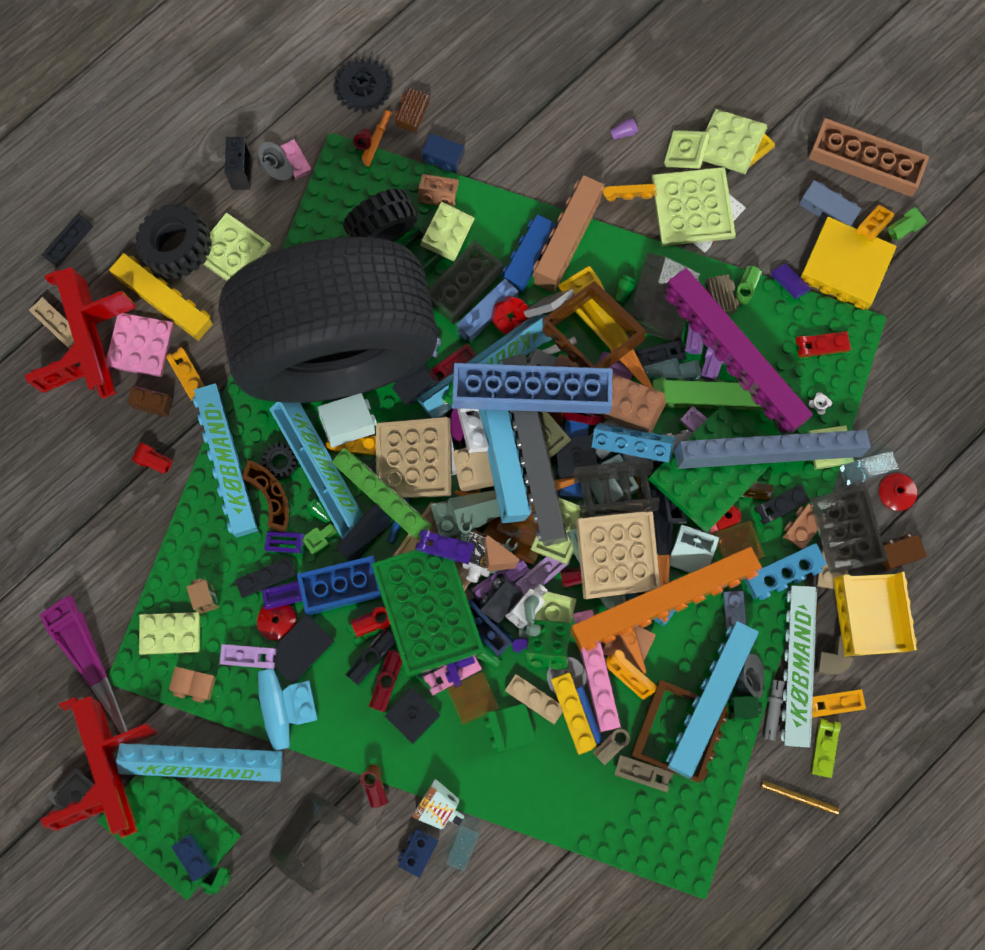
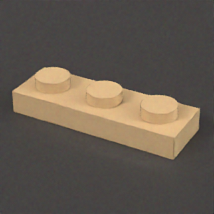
M42 297L29 311L70 349L74 345V340L68 321Z
M517 674L505 690V692L552 724H555L562 714V709L558 702Z

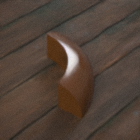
M248 460L242 479L245 483L256 487L264 494L269 508L267 526L270 530L286 532L289 521V507L282 486L266 468Z

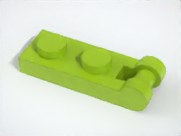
M820 718L811 774L832 778L838 735L841 728L840 722L834 721L830 723ZM825 730L831 731V737L824 735Z

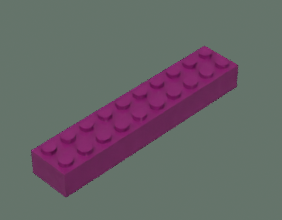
M686 267L670 279L664 292L666 300L670 304H674L678 314L683 319L686 318L690 323V328L695 333L698 332L702 337L701 340L704 345L714 351L716 359L720 362L722 361L727 366L728 373L739 380L740 387L752 395V401L763 408L765 416L769 420H773L777 425V430L782 435H790L803 426L813 415L811 411Z

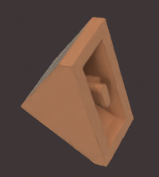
M490 536L486 537L484 551L487 571L515 569L520 559Z

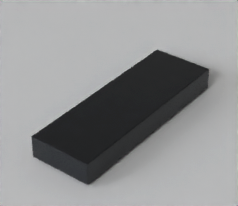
M77 214L42 256L58 268L94 226Z

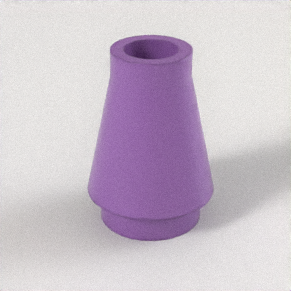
M627 118L610 130L613 140L634 136V133L638 132L633 118L630 120Z

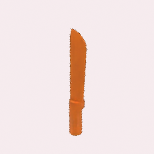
M389 110L384 112L381 122L377 125L371 138V146L365 150L362 156V161L367 167H369L383 132L392 115Z

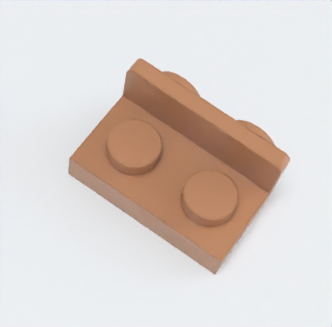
M422 174L418 190V202L436 206L443 202L454 207L459 180Z
M807 504L805 507L801 506L795 514L797 516L794 522L790 521L784 528L786 533L783 537L800 550L806 547L825 521V518L811 509L812 505Z

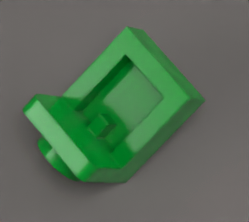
M224 866L220 867L213 884L201 881L199 886L203 887L202 891L210 895L221 893L223 886L227 887L231 879V875H229L231 869Z

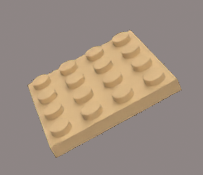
M450 418L377 423L376 474L403 499L451 495Z
M653 511L576 519L584 599L652 591L660 587Z

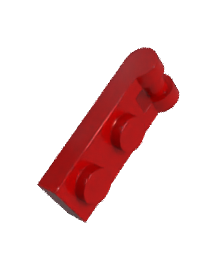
M848 331L795 338L796 345L799 347L797 352L800 358L849 352L851 350ZM806 344H810L811 349H807Z

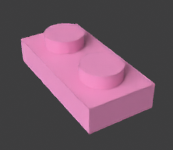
M294 139L280 146L292 166L293 176L296 180L312 172L311 167Z

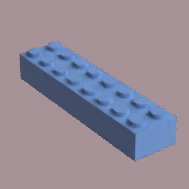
M454 363L453 408L610 414L612 408V369Z

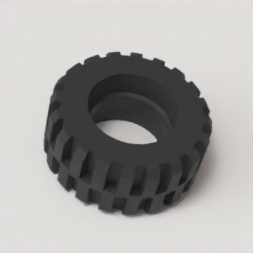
M398 188L387 189L370 196L367 200H363L358 206H355L345 217L343 228L348 237H370L396 242L397 239L402 238L404 234L416 225L418 213L404 190Z
M170 204V207L167 205L161 206V209H155L150 216L147 215L144 218V223L139 225L138 229L140 231L136 233L135 238L137 240L135 242L136 249L138 250L137 253L145 264L160 277L172 279V277L180 279L183 275L187 277L191 275L192 271L195 270L196 272L200 269L199 266L205 263L207 260L205 257L210 254L211 249L209 247L212 245L210 231L196 212L187 206H178V204ZM177 232H186L185 239L179 247L172 251L161 252L162 246L169 236Z

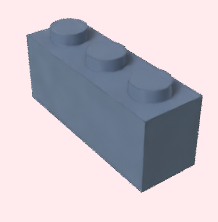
M815 180L799 204L825 221L827 217H830L849 226L853 224L861 211V208L855 202L846 200L840 193L831 191L825 184Z

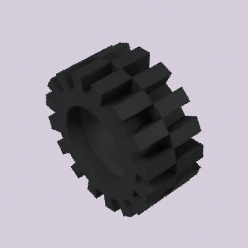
M274 443L275 446L270 445L268 450L265 449V454L262 455V465L278 480H282V478L287 479L289 475L292 476L294 474V470H297L298 460L289 445ZM275 456H286L287 464L283 468L274 467L273 459Z

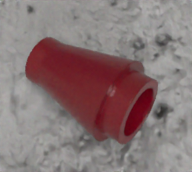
M362 129L353 139V144L358 150L364 151L371 146V133L368 129Z

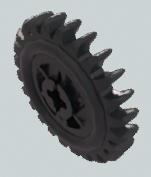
M362 56L361 62L356 57L354 58V64L348 60L349 67L342 64L343 71L337 70L340 77L334 76L336 82L333 83L334 88H336L334 93L337 95V100L341 101L342 106L347 105L348 110L354 108V112H358L361 109V112L364 113L365 109L372 112V107L377 110L378 104L384 105L383 100L389 99L388 95L392 93L390 88L393 84L390 82L392 77L388 75L389 70L383 71V63L378 67L379 62L377 59L372 64L371 57L365 62ZM374 79L376 84H372L371 80ZM358 93V94H360V95H365V97H360V96H357L356 94Z

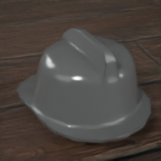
M272 142L261 144L257 153L259 168L276 180H288L293 174V169L282 149Z
M749 654L744 663V668L735 682L737 695L761 698L764 682L763 664L757 655Z

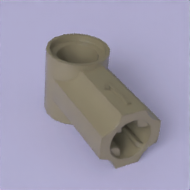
M620 728L615 729L592 753L606 765L628 744L630 739L628 732ZM623 732L626 738L623 743L619 744L615 741L614 737L616 733Z

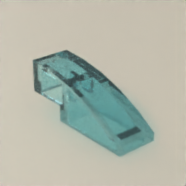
M677 358L643 367L649 380H656V378L662 377L673 381L677 378L693 381L700 379L702 375L698 360L679 365Z
M887 452L845 464L840 470L846 486L899 470L893 453Z

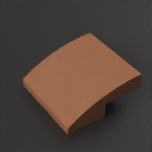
M637 626L634 628L644 662L656 635ZM620 634L615 636L616 639L604 645L602 650L604 655L612 656L616 650H621L625 658L640 670Z

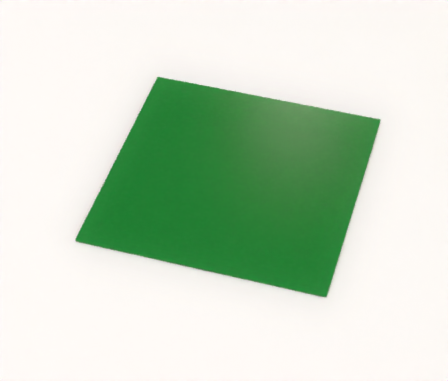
M334 133L328 134L282 249L316 240L348 237L343 228V222L347 214L370 196L394 188L402 189L406 192L418 213L416 225L404 234L402 238L397 239L395 243H398L418 226L423 230H428L439 207L418 202V190L422 174L457 179L459 184L454 208L475 219L455 261L444 257L441 262L425 274L437 327V338L442 340L437 348V358H430L426 364L431 370L466 344L478 355L506 334L498 331L492 322L470 343L467 339L463 340L457 334V324L503 281L501 274L505 266L509 267L513 251H518L522 235H526L529 231L527 227L531 219L535 220L538 214L556 223L558 226V218L561 212L565 213V210L379 148L376 149L369 167H367L362 161L365 150H358L354 146L352 139ZM591 219L560 283L590 266L600 279L604 290L614 299L618 278H621L622 275L633 278L635 280L634 289L624 304L618 303L646 330L645 340L633 350L638 351L682 340V350L687 357L686 360L681 362H673L644 370L649 380L652 382L656 378L661 377L673 381L677 378H684L686 381L702 379L700 376L708 347L703 343L701 354H690L685 351L689 322L678 314L674 304H670L666 300L664 292L668 281L686 267L704 288L707 278L729 275L730 280L734 282V295L745 269L673 245L661 246L660 241ZM418 239L407 249L416 256L423 266L435 255L431 250L421 246L422 241ZM532 275L524 292L518 291V298L528 307H531L544 297L560 293L561 291L557 287L555 293H552L534 285L535 278ZM761 275L749 303L739 305L735 315L729 317L813 414L793 434H806L812 430L845 425L847 426V431H852L886 317L812 291L795 299L775 279ZM740 292L743 296H748L747 293ZM513 311L507 314L509 320L513 317ZM550 311V312H547V313H543V314H545L546 316H548V315H549L550 313H552L553 311ZM573 312L555 326L567 339L575 337L577 344H574V346L593 365L597 364L602 352H612L576 312ZM625 331L628 339L631 338V336ZM848 331L851 347L849 352L798 357L797 351L799 347L796 345L795 338ZM551 339L547 343H542L537 349L543 351L556 345L555 341ZM806 344L807 349H811L810 344ZM564 350L552 354V356L558 358L560 354L568 357L567 353ZM670 350L671 355L676 354L675 350ZM724 363L721 364L717 380L720 379L730 383L738 380L735 376H731L728 373L727 366ZM441 372L437 374L439 379L444 377ZM230 375L222 395V400L241 469L244 473L248 460L263 466L262 455L265 454V449H269L268 446H275L274 443L279 445L284 443L286 446L289 444L269 410L276 402L260 400L244 393L235 383L232 375ZM395 382L362 393L364 400L368 399L371 408L369 413L370 415L374 414L376 423L431 419L418 400L413 405H405L392 389V386L396 384ZM818 392L823 393L832 401V405L826 408L823 415H819L814 408L809 407V402L815 398ZM344 398L300 403L324 446L328 438L319 417L318 406ZM676 408L663 420L659 418L652 433L660 435L672 433V435H677L683 430H689L679 421L690 408ZM454 409L446 412L444 417L450 418ZM717 409L697 410L708 419ZM728 410L756 436L782 435L777 430V425L774 421L769 420L763 411ZM562 419V426H565L566 419ZM588 424V436L594 432L598 424ZM374 426L375 434H372V436H376V426ZM452 436L454 451L467 448L466 443L462 447L455 442ZM203 441L108 675L109 684L270 742L265 729L259 700L258 672L271 668L220 664L222 644L274 648L281 641L267 639L258 629L257 617L260 610L264 607L262 591L242 599L235 580L288 557L291 559L296 574L349 561L336 548L342 541L338 531L331 537L326 538L329 544L314 555L305 544L301 546L302 554L265 551L267 531H274L270 530L267 526L269 519L267 500L259 489L247 483L246 487L259 531L237 538L233 533H229L227 527L229 517L224 514L222 509L224 499L223 496H219L217 486L220 484L218 478L215 479L212 468L215 467L213 460L210 461L207 450L210 449L209 444ZM327 451L332 460L340 453ZM613 452V453H612L606 460H604L603 462H605V461H607V460H609V459L615 457L616 455H618V454H620V453ZM556 453L550 458L554 479L559 480ZM354 454L376 473L375 456ZM277 455L273 459V466L276 468H283L287 464V457L284 455ZM597 459V466L602 463ZM813 460L772 463L757 479V483L774 485L770 500L802 485L811 500L807 504L812 505L811 509L825 518L841 466L815 469ZM298 461L297 470L293 471L294 474L292 476L289 475L287 479L282 478V480L278 481L286 494L289 507V521L286 532L303 533L306 535L316 527L321 531L328 525L308 513L309 510L306 507L318 495ZM660 464V465H654V466H650V467H657V468H659L662 464ZM338 469L362 514L365 515L375 502ZM457 474L451 475L450 496L411 498L409 504L422 516L431 502L439 503L447 501L452 497H458L459 495L455 494V491H461ZM585 478L582 501H566L578 505V502L592 504L595 495ZM495 487L483 488L480 493L494 491ZM638 492L616 504L627 505L640 502ZM740 497L735 502L734 507H738L741 513V521L735 526L713 534V536L719 537L710 565L749 547H752L762 568L801 551L783 537L786 533L784 528L790 521L794 522L797 516L795 514L798 509L763 526L760 521L762 519L759 513L756 514L754 508L769 500ZM596 499L595 507H581L591 511L588 517L611 515L613 505L603 510ZM769 508L766 509L768 515H772L771 510ZM384 511L392 522L361 558L374 556L376 562L393 557L409 533L400 527L395 543L387 542L394 519ZM687 515V523H673L671 551L681 525L703 532ZM489 522L475 529L483 534ZM822 525L805 548L815 543L817 544ZM271 536L272 540L297 541V538ZM270 544L272 547L296 548L294 545ZM539 554L533 565L526 561L524 562L530 571L546 556ZM574 554L571 556L569 565L563 570L580 567V563ZM799 561L800 568L807 570V563ZM670 566L669 583L690 573ZM782 569V575L785 578H790V572L787 569ZM560 572L544 585L547 592L575 598L576 603L573 614L593 610L595 616L606 611L599 597L584 599L582 584L563 588ZM490 573L488 577L480 575L477 583L471 582L467 589L473 594L471 589L491 577L494 573ZM295 576L275 586L296 582L298 578ZM770 577L764 578V583L767 586L773 585ZM197 579L206 580L213 586L219 608L200 614V652L139 654L140 614L197 612L192 607L186 586L191 585V582ZM744 579L740 581L741 584L733 588L729 586L723 588V592L743 591L746 626L759 632L749 654L757 655L764 668L763 694L761 698H758V702L762 703V714H759V718L753 720H728L727 716L726 723H722L720 731H722L721 738L718 743L715 742L713 750H715L714 757L711 762L708 761L706 766L708 774L704 781L701 780V783L693 782L673 773V777L668 783L669 790L667 793L614 775L620 755L646 763L630 755L653 694L644 700L641 699L608 668L607 672L621 726L620 729L627 731L630 739L628 744L606 765L592 753L595 749L580 755L577 753L563 712L556 723L552 724L529 707H527V711L536 738L535 742L498 753L497 749L493 750L490 738L493 737L492 730H487L484 718L488 717V712L523 704L505 692L516 674L559 703L556 694L550 690L547 683L549 667L536 668L529 666L526 655L527 649H523L520 653H515L512 649V644L500 655L503 660L496 668L476 658L482 670L461 681L462 685L455 688L452 685L435 695H432L429 683L425 682L424 678L420 680L417 675L407 678L404 665L402 664L396 680V686L393 689L385 713L368 707L388 652L358 686L345 674L379 634L355 646L354 638L351 633H348L346 628L352 625V620L369 614L378 607H385L382 597L308 615L335 642L295 683L309 681L317 720L299 725L289 723L290 747L287 749L362 775L368 765H377L382 771L381 779L384 784L420 797H424L434 779H436L459 799L456 810L705 899L710 889L772 689V680L775 679L786 644V630H790V622H787V610H791V602L787 600L788 590L791 591L792 586H804L805 580L797 584L793 581L787 584V589L780 592L776 589L770 592L771 596L760 600V598L753 599ZM638 592L636 594L640 596L645 594V592ZM723 592L715 596L709 594L705 596L706 599L702 602L695 604L693 601L687 604L688 607L684 610L675 611L664 627L655 620H651L652 623L643 627V629L656 635L644 659L646 674L644 675L655 685H657L659 680H662L697 695H702L704 690L700 688L705 678L709 679L712 674L709 669L713 661H718L720 654L717 652L722 642L725 644L727 642L725 636ZM303 601L288 604L295 612L296 624L306 615ZM274 617L272 622L274 624L278 623L279 617ZM504 617L500 624L515 640L519 639V628L508 618ZM392 627L386 629V631L394 636ZM571 633L567 651L568 657L578 660L584 668L580 649ZM604 641L601 642L602 650H603L604 645H605ZM395 643L390 650L399 653L397 643ZM374 652L366 656L367 662L371 663L377 658ZM261 654L260 661L265 662L266 654ZM175 667L215 676L216 680L210 700L205 699L204 703L193 701V696L185 695V698L173 696L174 692L170 691L169 687ZM274 668L282 691L289 685H293L282 673ZM385 676L382 679V685L385 687L391 685L392 678ZM441 676L436 678L438 685L444 683ZM586 679V683L583 688L596 721L589 686ZM735 684L734 687H733V689H732V691H731V693H730V695H729L728 700L731 699V698H733V697H753V696H738V695H737V690H736V684ZM412 687L441 715L414 744L385 717ZM665 691L642 754L669 764L666 760L671 750L675 752L678 746L675 741L679 733H684L687 727L683 724L688 714H693L695 708L692 705L694 702ZM614 730L600 733L603 742ZM618 732L614 738L620 744L625 741L626 737L623 732ZM367 774L370 779H375L374 775ZM657 774L655 782L660 783L662 776Z

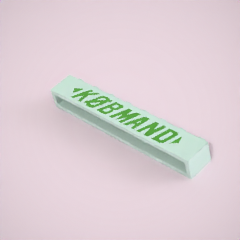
M792 586L791 591L788 590L787 596L788 602H791V610H787V622H790V630H786V642H789V650H785V661H788V669L784 670V681H787V689L783 691V701H787L786 709H783L782 721H786L785 729H782L781 741H785V746L811 747L817 588Z

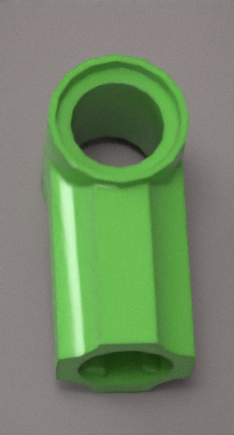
M914 207L900 220L889 226L887 230L890 237L898 241L910 232L919 230L927 223V220L917 207Z
M755 266L746 267L734 294V298L737 297L739 305L748 304L754 294L762 271ZM743 291L747 293L748 296H743L740 292Z

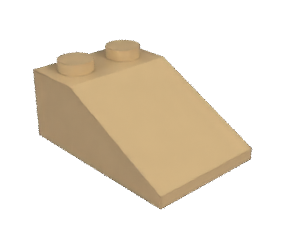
M467 448L452 451L459 487L463 492H471L494 486L487 451L468 453Z

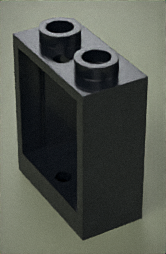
M226 137L224 172L232 190H250L252 156L245 137Z

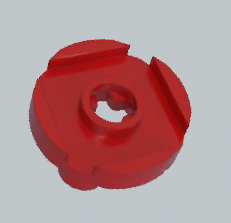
M504 297L501 302H497L493 307L491 314L492 322L498 331L508 334L528 319L524 311L529 307L517 297ZM513 311V317L509 320L507 314Z

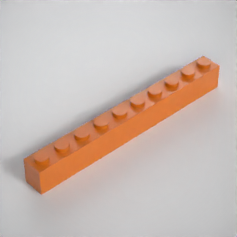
M749 547L572 625L571 633L580 652L585 649L587 652L592 651L598 647L597 644L603 641L605 644L610 643L616 639L615 636L621 633L623 636L628 635L634 631L633 628L639 625L641 628L646 627L652 623L651 620L657 617L659 620L664 619L670 615L669 612L675 609L677 612L682 611L688 607L687 604L693 601L695 604L700 603L709 594L715 596L723 592V588L727 586L733 588L741 584L740 581L745 578L751 580L758 576V572L762 567L752 547Z

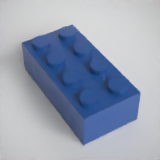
M365 557L297 574L305 613L312 615L381 598L380 589L372 567V563L376 562L375 557Z

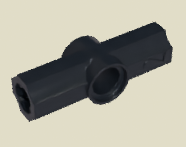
M384 629L373 643L363 651L362 656L345 675L359 686L396 643L395 637ZM374 652L377 655L376 660L372 663L367 662L366 656Z

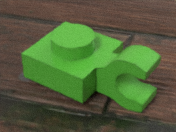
M329 524L321 531L316 527L306 534L302 541L314 555L329 544L326 538L334 535L337 530L332 524Z

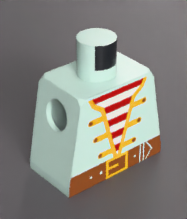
M434 779L412 817L443 829L448 820L459 826L464 815L455 810L459 799L438 780Z

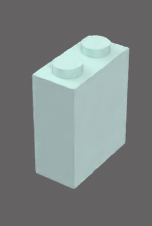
M362 393L318 406L319 417L331 448L375 434L374 426L377 425L374 414L370 415V404L368 399L364 400Z

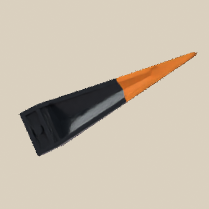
M642 466L640 468L641 487L639 489L643 511H653L661 587L669 583L673 523L667 524L658 512L656 492L659 489L648 480L658 468ZM668 616L663 619V622L668 620Z

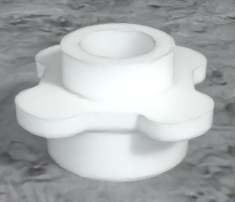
M821 392L816 393L815 398L809 402V407L814 408L819 415H823L826 408L832 405V401Z

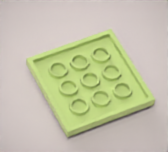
M725 167L652 175V184H655L657 187V196H654L661 246L735 239L736 235Z

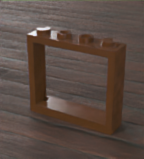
M595 281L542 319L543 333L547 337H551L555 341L556 346L560 350L563 349L567 353L568 358L573 363L576 362L580 368H609L645 340L646 330ZM591 299L631 336V338L595 365L555 327Z
M659 680L630 756L686 778L667 768L669 764L642 754L665 691L692 702L695 701L697 696H701ZM724 706L699 760L695 774L688 780L696 783H701V780H705L708 774V769H706L707 763L712 761L715 750H713L714 744L719 742L722 735L720 727L722 723L725 724L727 721V706Z

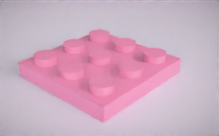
M124 313L117 315L107 355L109 368L162 377L166 361L165 355L168 353L174 323Z

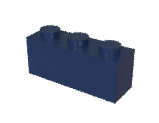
M473 598L468 604L479 637L499 657L511 646L515 639L500 623L497 624L480 611L479 602Z

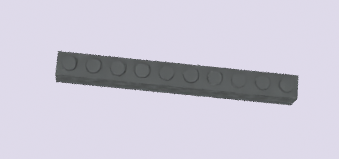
M524 353L502 359L503 365L529 366L528 359ZM510 410L511 413H514L515 417L512 420L514 430L518 431L519 435L516 438L517 446L519 449H522L523 456H520L522 467H526L527 474H524L527 486L530 485L531 492L528 493L531 504H534L535 511H532L534 522H538L539 530H536L539 542L542 541L545 547L566 542L568 537L539 411Z

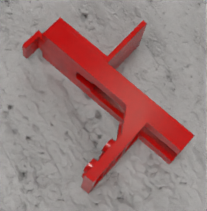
M72 267L45 275V280L51 285L57 284L74 345L60 361L51 362L46 367L33 369L31 373L26 374V382L42 393L85 377L87 387L92 391L96 386L99 397L102 399L117 394L96 324L135 309L136 304L123 291L93 302L87 281ZM80 362V365L78 367L74 366V364Z
M90 696L81 700L73 697L59 703V707L64 711L73 710L95 784L80 803L73 802L66 805V809L48 812L46 817L40 819L42 827L58 831L91 816L105 812L111 834L115 835L119 832L120 837L124 838L138 832L113 752L119 750L120 743L135 744L157 735V730L148 724H144L112 737L102 704Z

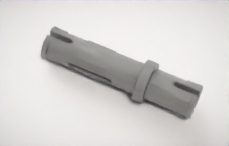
M772 680L763 739L776 741L781 704H783L784 681Z

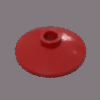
M890 474L879 485L878 493L880 500L891 510H906L916 501V485L911 478L904 474ZM898 487L903 490L902 494L897 492Z
M289 605L267 610L263 607L257 617V626L260 633L273 641L282 640L296 625L295 612ZM279 617V622L274 624L272 619Z

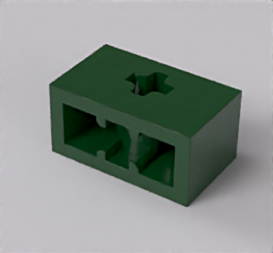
M733 697L728 700V720H753L759 718V714H762V703L758 702V697Z

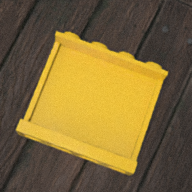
M827 217L800 278L809 287L820 289L824 294L834 295L840 301H848L859 309L868 310L874 301L897 246L877 237L872 242L867 239V236L856 233V228Z
M905 572L868 576L842 575L833 578L844 657L903 653L917 650Z

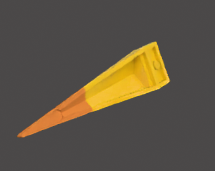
M588 266L560 283L558 288L561 292L573 289L576 295L593 281L601 288L603 286L592 268ZM593 299L575 311L611 351H614L628 340L624 329ZM633 349L619 359L643 386L653 389Z

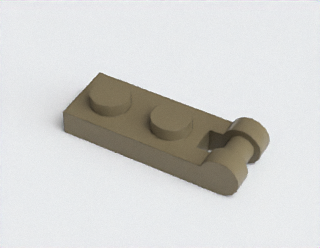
M622 755L619 756L614 772L616 776L667 793L669 790V780L673 777V773ZM657 774L662 776L660 783L655 782Z

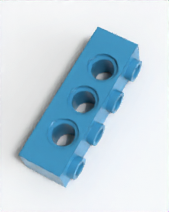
M598 423L594 429L592 448L669 463L673 453L675 437Z
M815 543L762 568L758 572L757 577L751 580L745 578L744 581L753 599L760 598V600L771 596L770 592L776 589L778 592L787 589V584L793 581L795 584L806 579L805 576L810 573L813 576L824 571L822 567L827 565ZM799 561L807 563V570L800 568ZM782 569H787L790 572V578H785L782 575ZM765 577L772 579V586H767L764 583Z

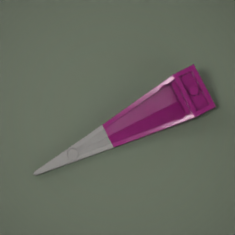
M72 595L66 596L39 614L48 634L59 645L91 687L120 734L127 732L83 613L79 612Z

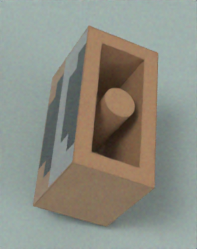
M197 579L192 581L191 585L186 586L195 611L202 614L219 608L214 588L209 582Z

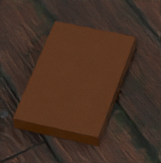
M501 517L491 520L482 534L483 537L490 536L496 542L503 545L511 538L509 541L511 547H515L516 542H518V547L511 551L512 554L532 565L539 553L531 550L537 535L511 522L502 523Z

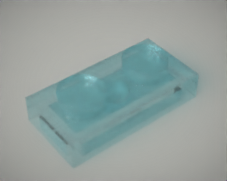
M461 826L446 865L465 872L480 833Z

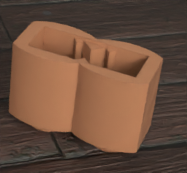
M175 667L169 690L174 692L173 696L185 698V695L193 696V701L204 703L205 699L210 700L216 677Z

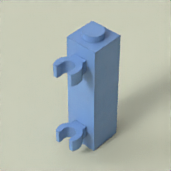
M506 279L501 281L457 324V334L463 340L467 339L471 343L492 323L491 314L495 304L501 302L507 296L518 298V290Z

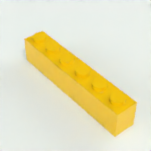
M123 253L109 269L112 275L199 341L213 325L209 319L211 316L204 310L199 311L196 309V304L190 299H183L181 297L182 294L177 289L173 288L171 290L167 287L168 283L164 279L154 277V273L148 267H141L139 265L140 262L132 255L128 257Z

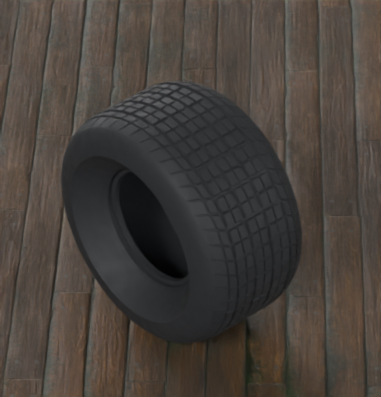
M370 237L331 238L301 243L269 253L248 263L235 272L223 286L219 298L218 311L230 373L235 383L244 393L260 400L281 403H307L334 400L369 392L401 380L420 369L432 357L437 344V327L424 269L409 249L389 240Z

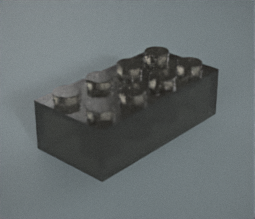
M473 241L428 290L432 308L454 325L503 272V264L476 241Z

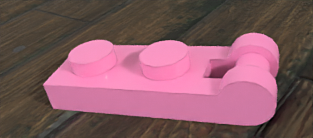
M473 656L474 664L459 669L458 674L461 681L482 670L475 656ZM447 666L424 677L425 682L429 683L432 695L453 685V682L448 683L445 672L448 671ZM441 676L444 683L438 685L436 678Z

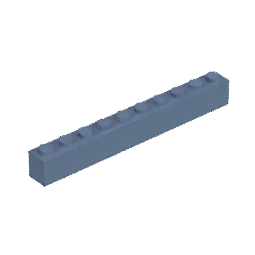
M867 430L680 441L674 452L678 469L863 457L871 446Z

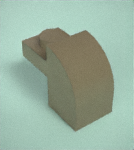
M838 636L835 639L834 654L821 652L817 655L816 674L833 676L846 671L850 667L853 658L844 657L842 636Z

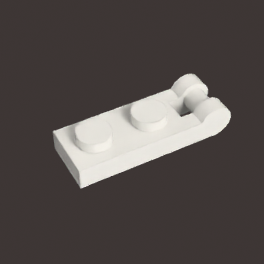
M457 409L468 453L487 451L489 446L479 409Z

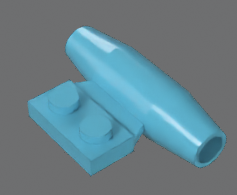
M274 669L258 672L259 700L265 729L274 751L289 748V723L299 725L317 720L310 683L306 681L289 685L282 691Z

